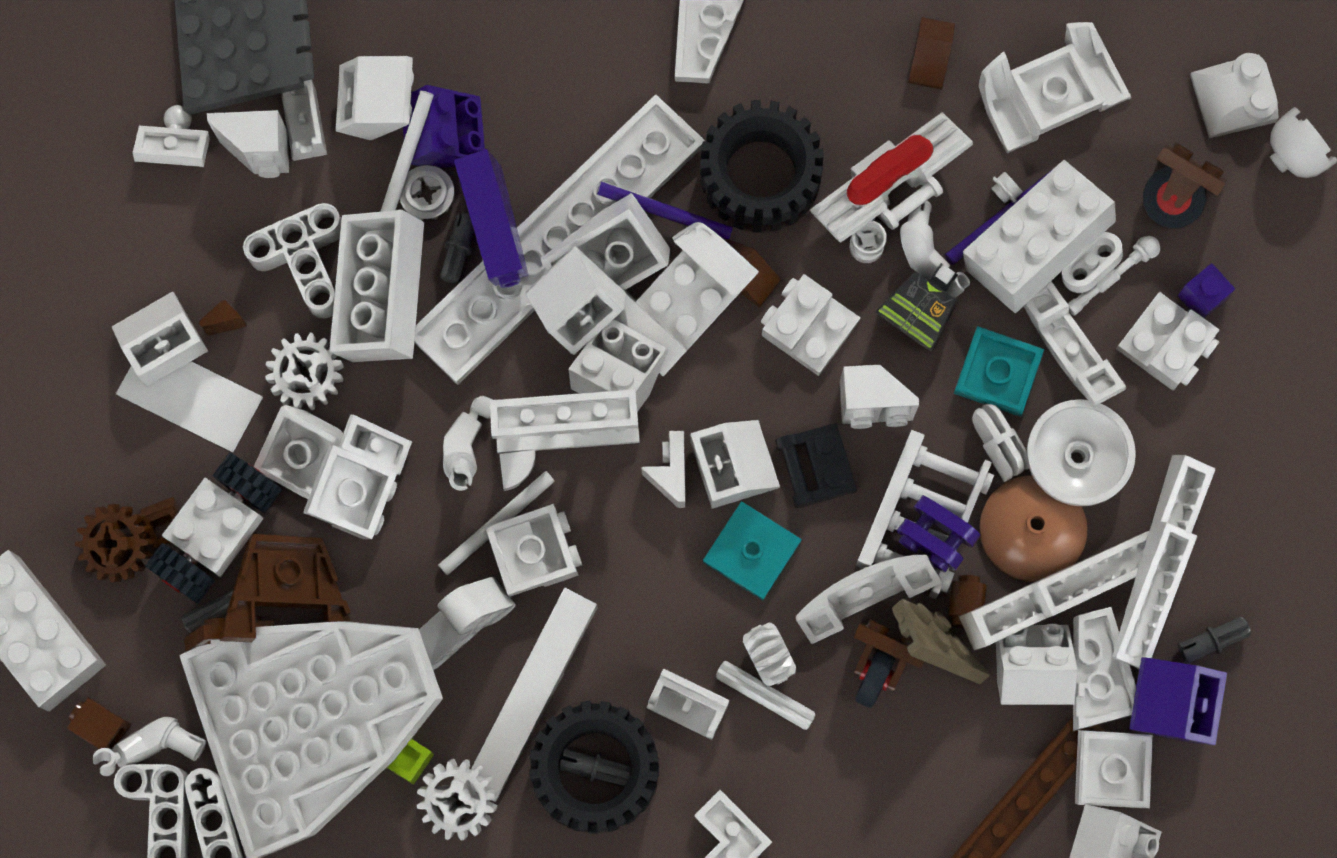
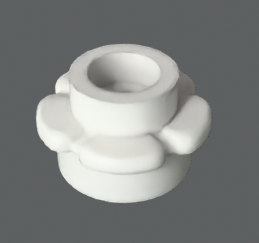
M1003 172L998 178L993 177V181L996 184L991 189L1004 203L1009 200L1016 202V198L1023 193L1006 172Z

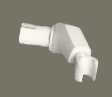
M929 201L924 202L923 211L920 205L909 213L908 222L904 223L900 228V238L910 267L929 280L940 263L948 268L950 264L934 249L933 231L928 225L932 206ZM962 272L956 273L958 276L946 291L952 297H957L970 285V280Z
M485 396L474 399L470 407V413L462 412L444 436L443 469L449 478L452 488L459 491L468 489L467 484L471 486L473 476L477 470L472 443L482 426L477 421L478 415L487 419L490 418L489 400H493Z
M162 717L129 735L114 745L112 750L108 748L98 749L93 755V764L108 761L109 763L100 767V774L110 776L114 773L116 764L120 768L136 764L152 757L167 747L196 761L205 748L206 740L179 727L177 719Z

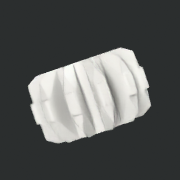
M770 622L762 626L760 624L743 635V643L764 684L767 686H772L776 683L780 684L795 674L796 665L774 624Z

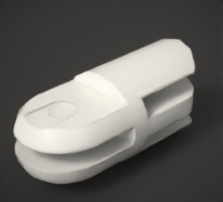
M992 404L983 405L982 409L977 408L972 417L974 427L984 443L983 448L1003 482L1010 480L1012 476L1021 474L1024 469H1029L1027 450L1014 428H1010L1001 411Z

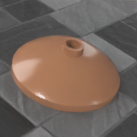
M1030 475L1011 479L991 494L980 516L979 533L981 534L980 539L986 555L1000 571L1020 581L1036 582L1076 563L1086 544L1087 520L1082 506L1068 505L1052 498L1041 489L1033 476ZM1032 519H1039L1043 524V528L1041 530L1033 529L1030 521Z

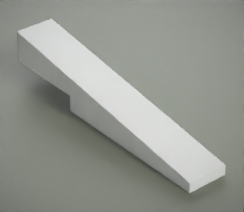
M1172 455L1112 655L1113 658L1136 668H1140L1141 657L1152 658L1195 544L1197 535L1192 534V530L1215 472V468L1187 455Z
M1149 531L959 616L973 649L976 650L993 644L1043 619L1061 613L1135 578Z
M564 588L471 768V770H474L481 765L483 769L480 776L483 779L489 776L493 778L487 787L489 790H497L498 794L490 799L495 803L598 609L596 603L567 588ZM471 783L475 792L478 793L476 787Z

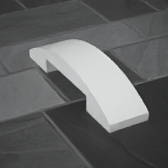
M1052 281L1024 305L1033 325L1057 363L1089 402L1096 406L1126 390V385L1107 359L1104 361L1101 359L1069 313V305Z
M927 555L893 558L859 570L833 584L808 603L797 614L796 620L811 644L843 630L842 619L903 590L911 598L941 584L942 581Z

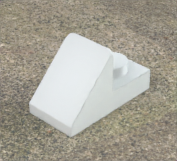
M350 415L339 448L397 472V475H400L412 441L358 416Z
M669 431L670 442H662L663 463H670V466L641 467L642 475L677 508H685L684 431Z

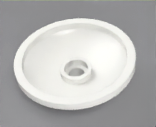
M1069 400L1051 407L1037 420L1031 430L1027 443V461L1033 478L1049 496L1068 505L1092 506L1109 500L1125 486L1135 465V443L1127 424L1109 407L1101 403L1094 406L1089 400ZM1074 452L1080 453L1083 457V462L1075 463L1071 458V454Z

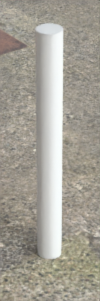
M420 91L380 212L396 210L434 97L429 92Z
M547 471L542 473L438 566L448 576L489 540L485 527L514 518L553 484L555 480Z

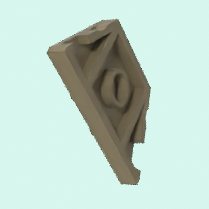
M901 599L892 607L894 616L899 623L901 634L906 638L910 635L914 641L907 647L911 656L978 684H981L990 676L987 669L950 629L951 624L943 614L938 611L933 613L921 603L915 605L904 599Z

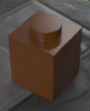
M87 697L84 703L82 701L79 702L69 716L71 723L67 729L98 749L108 748L112 750L114 745L121 741L131 723L97 701Z

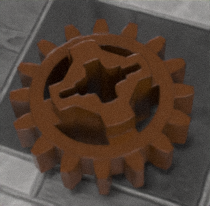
M108 504V508L97 507L95 508L96 516L86 515L84 517L88 526L77 528V532L83 535V540L75 542V546L83 548L84 551L77 558L79 561L88 560L89 564L85 569L87 573L98 570L97 580H107L109 577L110 583L121 582L122 578L124 580L135 578L134 571L139 572L146 569L141 562L142 559H150L153 556L150 552L146 551L147 546L155 544V540L146 538V533L152 527L142 526L140 523L144 515L142 513L132 515L133 507L131 506L120 508L119 504ZM112 540H117V546H113Z

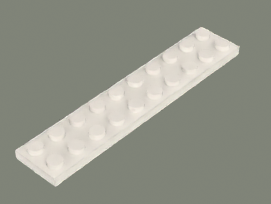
M655 94L517 227L529 276L520 278L521 282L515 286L501 288L500 285L495 286L488 280L482 261L416 325L414 343L447 376L459 385L535 311L526 296V291L547 272V269L541 262V258L599 212L616 202L596 195L601 181L651 198L701 150L702 143L705 140Z

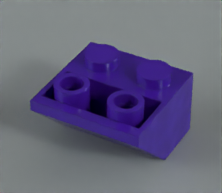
M425 85L411 92L410 104L412 106V115L421 90L434 95L411 165H429L438 168L455 167V159L485 150L480 96L431 85ZM409 125L403 127L404 139Z
M1141 657L1129 729L1189 743L1216 745L1227 672L1197 665Z

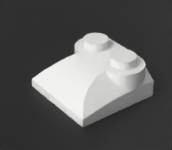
M1245 53L1236 60L1191 72L1190 77L1209 138L1276 123L1278 120L1277 96L1267 64L1259 54Z
M284 405L276 416L254 467L271 480L309 499L328 447L330 445L339 447L343 432L305 410Z

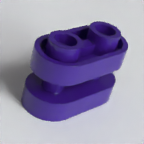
M922 495L913 507L921 516L916 523L909 519H904L896 530L901 535L898 541L914 553H917L920 549L929 555L932 565L945 573L948 568L956 571L964 560L957 552L959 546L963 543L972 548L981 534L949 510ZM932 524L949 534L945 542L928 532Z

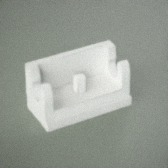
M311 79L304 81V88L281 94L293 161L327 155L317 93Z
M663 669L646 708L712 740L730 700Z

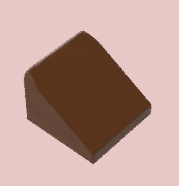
M225 299L221 300L198 323L208 336L247 326L243 318Z
M174 497L140 510V514L144 515L143 525L152 527L147 534L149 539L155 540V544H153L154 549L158 548L162 543H170L162 534L179 513Z

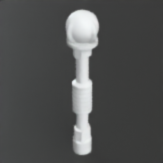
M1144 236L1138 239L1133 246L1134 252L1124 262L1109 272L1091 290L1082 293L1076 299L1074 298L1067 303L1069 305V312L1075 316L1089 303V300L1099 292L1103 293L1120 279V275L1131 266L1136 265L1141 260L1147 262L1149 258L1156 257L1160 252L1159 241L1153 236Z

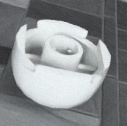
M1294 107L1275 123L1271 131L1270 144L1275 153L1270 156V159L1282 173L1288 169L1297 177H1315L1336 164L1337 158L1333 156L1327 158L1326 154L1331 149L1307 119L1303 121L1295 117L1300 111Z

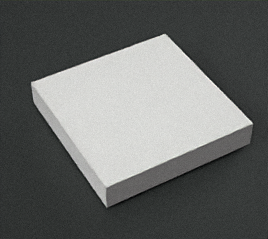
M1078 730L1075 804L1150 809L1153 735Z

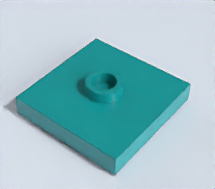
M977 326L953 394L985 405H995L999 410L1021 417L1044 349Z
M741 501L703 559V563L763 601L802 539Z

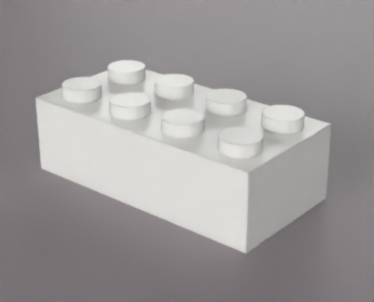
M1063 160L963 251L966 271L1016 314L1116 222L1115 201L1068 162Z
M403 210L342 215L329 352L351 362L413 359L424 232L423 221Z
M7 550L0 556V659L36 705L50 712L104 668L106 664L22 559L10 550Z

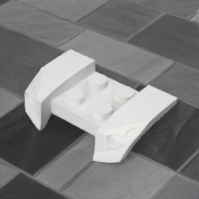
M1092 22L1066 24L1064 40L1066 46L1013 70H1010L1005 52H1002L982 71L979 80L981 97L986 113L1006 153L1038 140L1040 134L1098 109L1101 112L1131 99L1130 93Z
M700 222L691 224L672 237L674 242L682 249V252L637 301L624 290L626 292L624 309L614 318V320L667 348V355L659 371L663 377L759 273L724 239Z

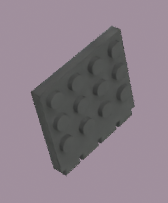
M175 0L184 111L192 115L304 88V81L315 77L312 53L305 52L312 49L309 21L303 20L309 16L307 0Z

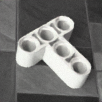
M327 203L317 204L247 236L243 244V250L253 268L265 272L288 263L310 312L317 318L325 319L333 316L335 289L317 249L340 239L342 219L334 206ZM323 218L335 219L330 228H318V224ZM297 231L302 233V237L298 242L292 244L286 242V238L291 232ZM265 245L270 247L266 256L261 258L253 256L254 251L259 246ZM314 262L316 264L314 271L310 274L299 273L300 267L304 263ZM323 292L330 294L329 300L324 305L313 304V299L317 294Z
M489 577L461 586L449 593L438 603L437 607L440 611L419 629L433 670L442 665L482 628L498 622L515 608L516 604L507 595L495 577Z

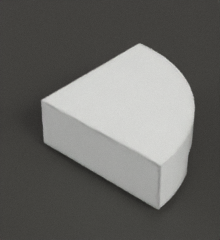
M535 450L500 454L504 491L518 487L529 476L536 461Z

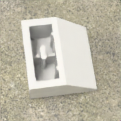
M358 56L339 65L336 132L374 140L409 125L412 115L410 102L411 86L414 81L412 71L413 58L409 56Z
M574 246L526 291V296L548 333L570 353L575 355L623 311L626 292Z
M173 291L112 326L125 356L138 378L147 387L208 352Z
M613 319L586 344L569 367L571 389L579 394L635 389L638 412L652 391L668 350L666 347Z
M881 365L843 367L839 382L842 424H851V428L864 429L872 427V423L886 422L888 427H900L907 425L908 421H913L919 407V398Z
M758 420L723 423L690 433V443L712 509L780 488Z
M1031 625L996 642L997 684L1001 705H1074L1078 669L1068 625Z
M1085 804L1069 858H1154L1159 849V839L1162 832L1121 812Z

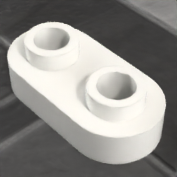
M1102 233L1062 270V279L1065 287L1075 293H1084L1091 290L1121 262L1123 257L1121 240L1112 233ZM1104 251L1111 253L1108 257H1101L1099 254ZM1079 274L1086 276L1083 280H1076L1074 277Z

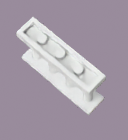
M635 389L489 400L492 439H497L498 454L528 450L541 451L640 443Z
M911 430L856 567L864 569L871 566L872 563L877 564L893 558L903 557L901 554L886 549L887 545L881 543L885 531L893 532L894 529L897 530L905 519L900 516L901 512L894 510L899 497L905 500L907 497L918 501L924 495L968 523L979 493L987 494L994 477L993 474L988 473L992 462L985 460L980 471L976 472L927 452V447L921 445L925 435ZM912 465L917 467L924 465L973 485L966 505L913 484L914 480L908 478ZM929 528L928 530L929 533L943 542L949 537ZM949 568L945 573L935 569L942 583L932 587L929 597L936 599L940 590L947 593L954 576V572L949 571Z

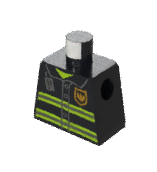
M940 263L929 280L918 272H914L875 313L930 352H933L958 303L955 298L946 293L958 274Z

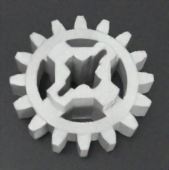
M296 333L294 343L291 344L286 339H282L281 342L284 348L281 351L274 348L271 350L276 360L266 361L267 368L273 371V373L265 376L268 383L275 384L270 389L273 395L278 396L282 394L280 401L283 405H288L293 400L294 407L298 409L302 408L303 403H307L311 411L315 410V401L317 400L327 405L328 401L325 395L328 392L333 395L338 394L337 389L333 385L334 382H343L342 375L336 372L344 368L342 361L334 360L337 355L329 352L330 349L327 350L329 345L327 339L323 338L316 343V337L313 333H309L306 341H303L299 333ZM305 350L314 351V353L311 355L302 354L299 352ZM287 359H289L287 371L282 373L283 366ZM297 362H300L303 367L305 366L309 370L312 382H309L307 377L304 378L299 371L300 368ZM326 367H328L326 379L324 383L321 385L320 381L322 373L327 370ZM305 389L310 390V393H296L294 391Z
M450 759L447 762L446 769L439 763L433 768L435 775L428 773L423 777L424 782L428 786H422L417 791V794L425 797V800L417 804V809H426L428 813L423 817V823L432 820L435 823L432 832L435 834L441 828L444 829L445 839L447 840L455 832H457L460 841L468 837L469 831L474 836L478 835L482 831L480 824L487 826L492 821L486 813H493L497 810V805L490 802V799L494 798L498 792L493 789L489 790L487 787L493 778L489 776L483 779L480 776L483 769L481 765L474 770L469 769L470 761L467 759L461 763L460 767H457L455 759ZM454 776L450 786H438L444 778ZM471 783L476 787L479 794L475 792ZM454 793H458L459 800L464 802L460 806H457L456 799L451 797ZM437 806H439L444 816L439 812ZM465 813H477L472 820L461 822Z

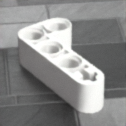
M131 764L123 766L115 774L114 786L120 795L133 800H150L147 858H160L163 849L170 846L175 850L176 858H188L190 806L185 791V781L188 774L181 768L173 765ZM133 773H139L142 777L141 787L135 792H129L126 785L127 779ZM176 773L179 779L178 786L174 791L167 793L163 788V780L168 774ZM173 809L177 814V823L171 829L166 830L162 826L161 819L166 811Z
M197 768L191 771L185 781V791L203 858H215L216 852L222 847L230 849L232 858H244L234 819L219 775L205 768ZM202 778L212 781V785L207 787V794L209 799L218 800L217 804H207L206 794L197 790V787L202 785ZM214 811H218L222 816V824L219 829L209 831L206 826L207 816Z

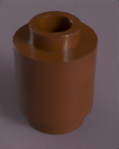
M959 575L958 581L951 582L948 617L951 618L952 627L964 629L959 616L985 605L987 585L980 583V577Z

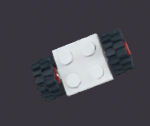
M229 452L212 475L231 492L227 493L207 478H204L162 534L166 540L185 552L184 557L162 543L145 565L146 568L162 579L161 581L199 604L215 580L194 564L199 562L221 577L264 519L243 504L242 501L244 500L259 511L266 513L282 491L278 485L268 479L262 472Z

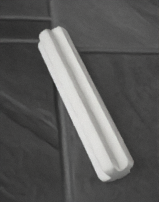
M724 661L720 665L716 673L718 680L802 729L807 730L815 718L814 711L771 686H767L759 679L728 661Z

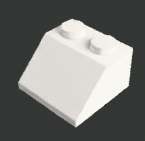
M278 110L207 113V121L219 143L251 172L259 174L260 177L275 178L280 173H289L288 131Z

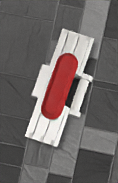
M941 112L897 146L889 140L851 168L852 179L811 208L810 211L840 243L875 217H878L890 229L894 230L899 226L898 222L932 196L938 197L943 193L941 185L932 175L971 147L973 141ZM906 181L912 188L923 185L891 210L888 209L890 205L888 194L901 183Z

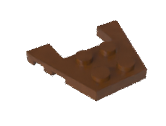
M253 534L248 539L220 632V641L252 643L256 639L255 606L322 609L324 622H351L349 618L351 612L347 601L342 599L336 584L338 578L323 538Z

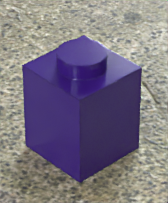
M1211 263L1184 286L1178 297L1189 309H1192L1205 319L1231 296L1235 288Z

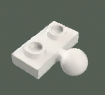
M171 106L164 114V124L167 128L139 125L133 149L134 161L204 167L210 141L209 133L203 130L188 129L192 121L191 115L184 111L183 106Z

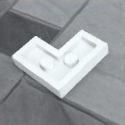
M721 790L694 815L720 842L705 858H757L772 843Z

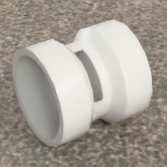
M871 220L852 234L849 245L851 255L861 263H872L878 260L886 244L885 229L880 223Z

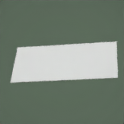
M192 361L148 387L138 378L131 366L116 392V395L231 452H234L263 399L262 396Z

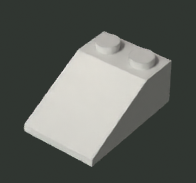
M631 193L599 212L541 258L542 264L548 271L576 246L624 291L666 267L669 262L670 247Z

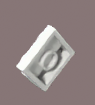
M803 274L799 281L792 278L781 294L785 297V300L779 308L772 305L763 316L761 323L765 326L762 330V337L819 376L860 322V317L833 299L831 292Z
M1159 292L1116 349L1174 391L1180 382L1185 386L1188 385L1199 370L1194 366L1198 358L1202 355L1207 359L1219 344V341L1214 338L1219 329L1192 309L1189 312L1185 311Z
M330 445L303 513L332 524V527L361 539H372L382 528L384 522L382 512L386 501L389 502L395 494L397 483L394 480L397 472L337 446Z
M554 504L485 527L509 597L540 586L547 587L579 576L576 567L581 566L582 562L576 545L569 547L565 537V533L571 532L564 511L557 513Z

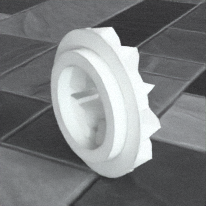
M429 165L419 166L408 172L399 200L407 213L421 221L431 218L436 220L439 215L448 212L454 200V186L448 174L442 169ZM423 181L430 190L436 189L437 191L432 194L431 205L425 201L424 197H417V195L422 193L421 182Z

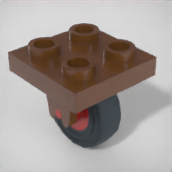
M1175 143L1173 147L1167 144L1164 146L1157 160L1167 165V167L1156 171L1147 181L1143 191V205L1148 216L1157 224L1167 228H1183L1193 223L1202 214L1207 202L1206 189L1218 196L1227 181L1221 177L1224 172L1222 169L1208 161H1205L1203 166L1191 159L1194 153L1178 143Z
M869 619L867 625L860 622L853 637L866 643L853 672L859 675V679L862 680L855 696V701L869 708L874 706L881 690H895L907 663L921 669L925 662L911 656L908 652L907 647L914 642L912 638H906L902 635L901 639L897 640L887 635L890 630L888 627ZM873 647H875L877 650L871 661L868 658ZM897 657L899 658V661L895 670L893 671L891 670V668Z

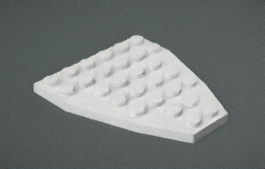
M348 621L256 627V639L252 643L211 640V644L198 646L179 655L246 858H262L314 836L395 760L443 699L418 628Z

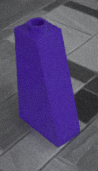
M488 149L455 159V167L488 280L495 286L500 285L501 288L515 286L521 282L520 278L529 276L502 167Z

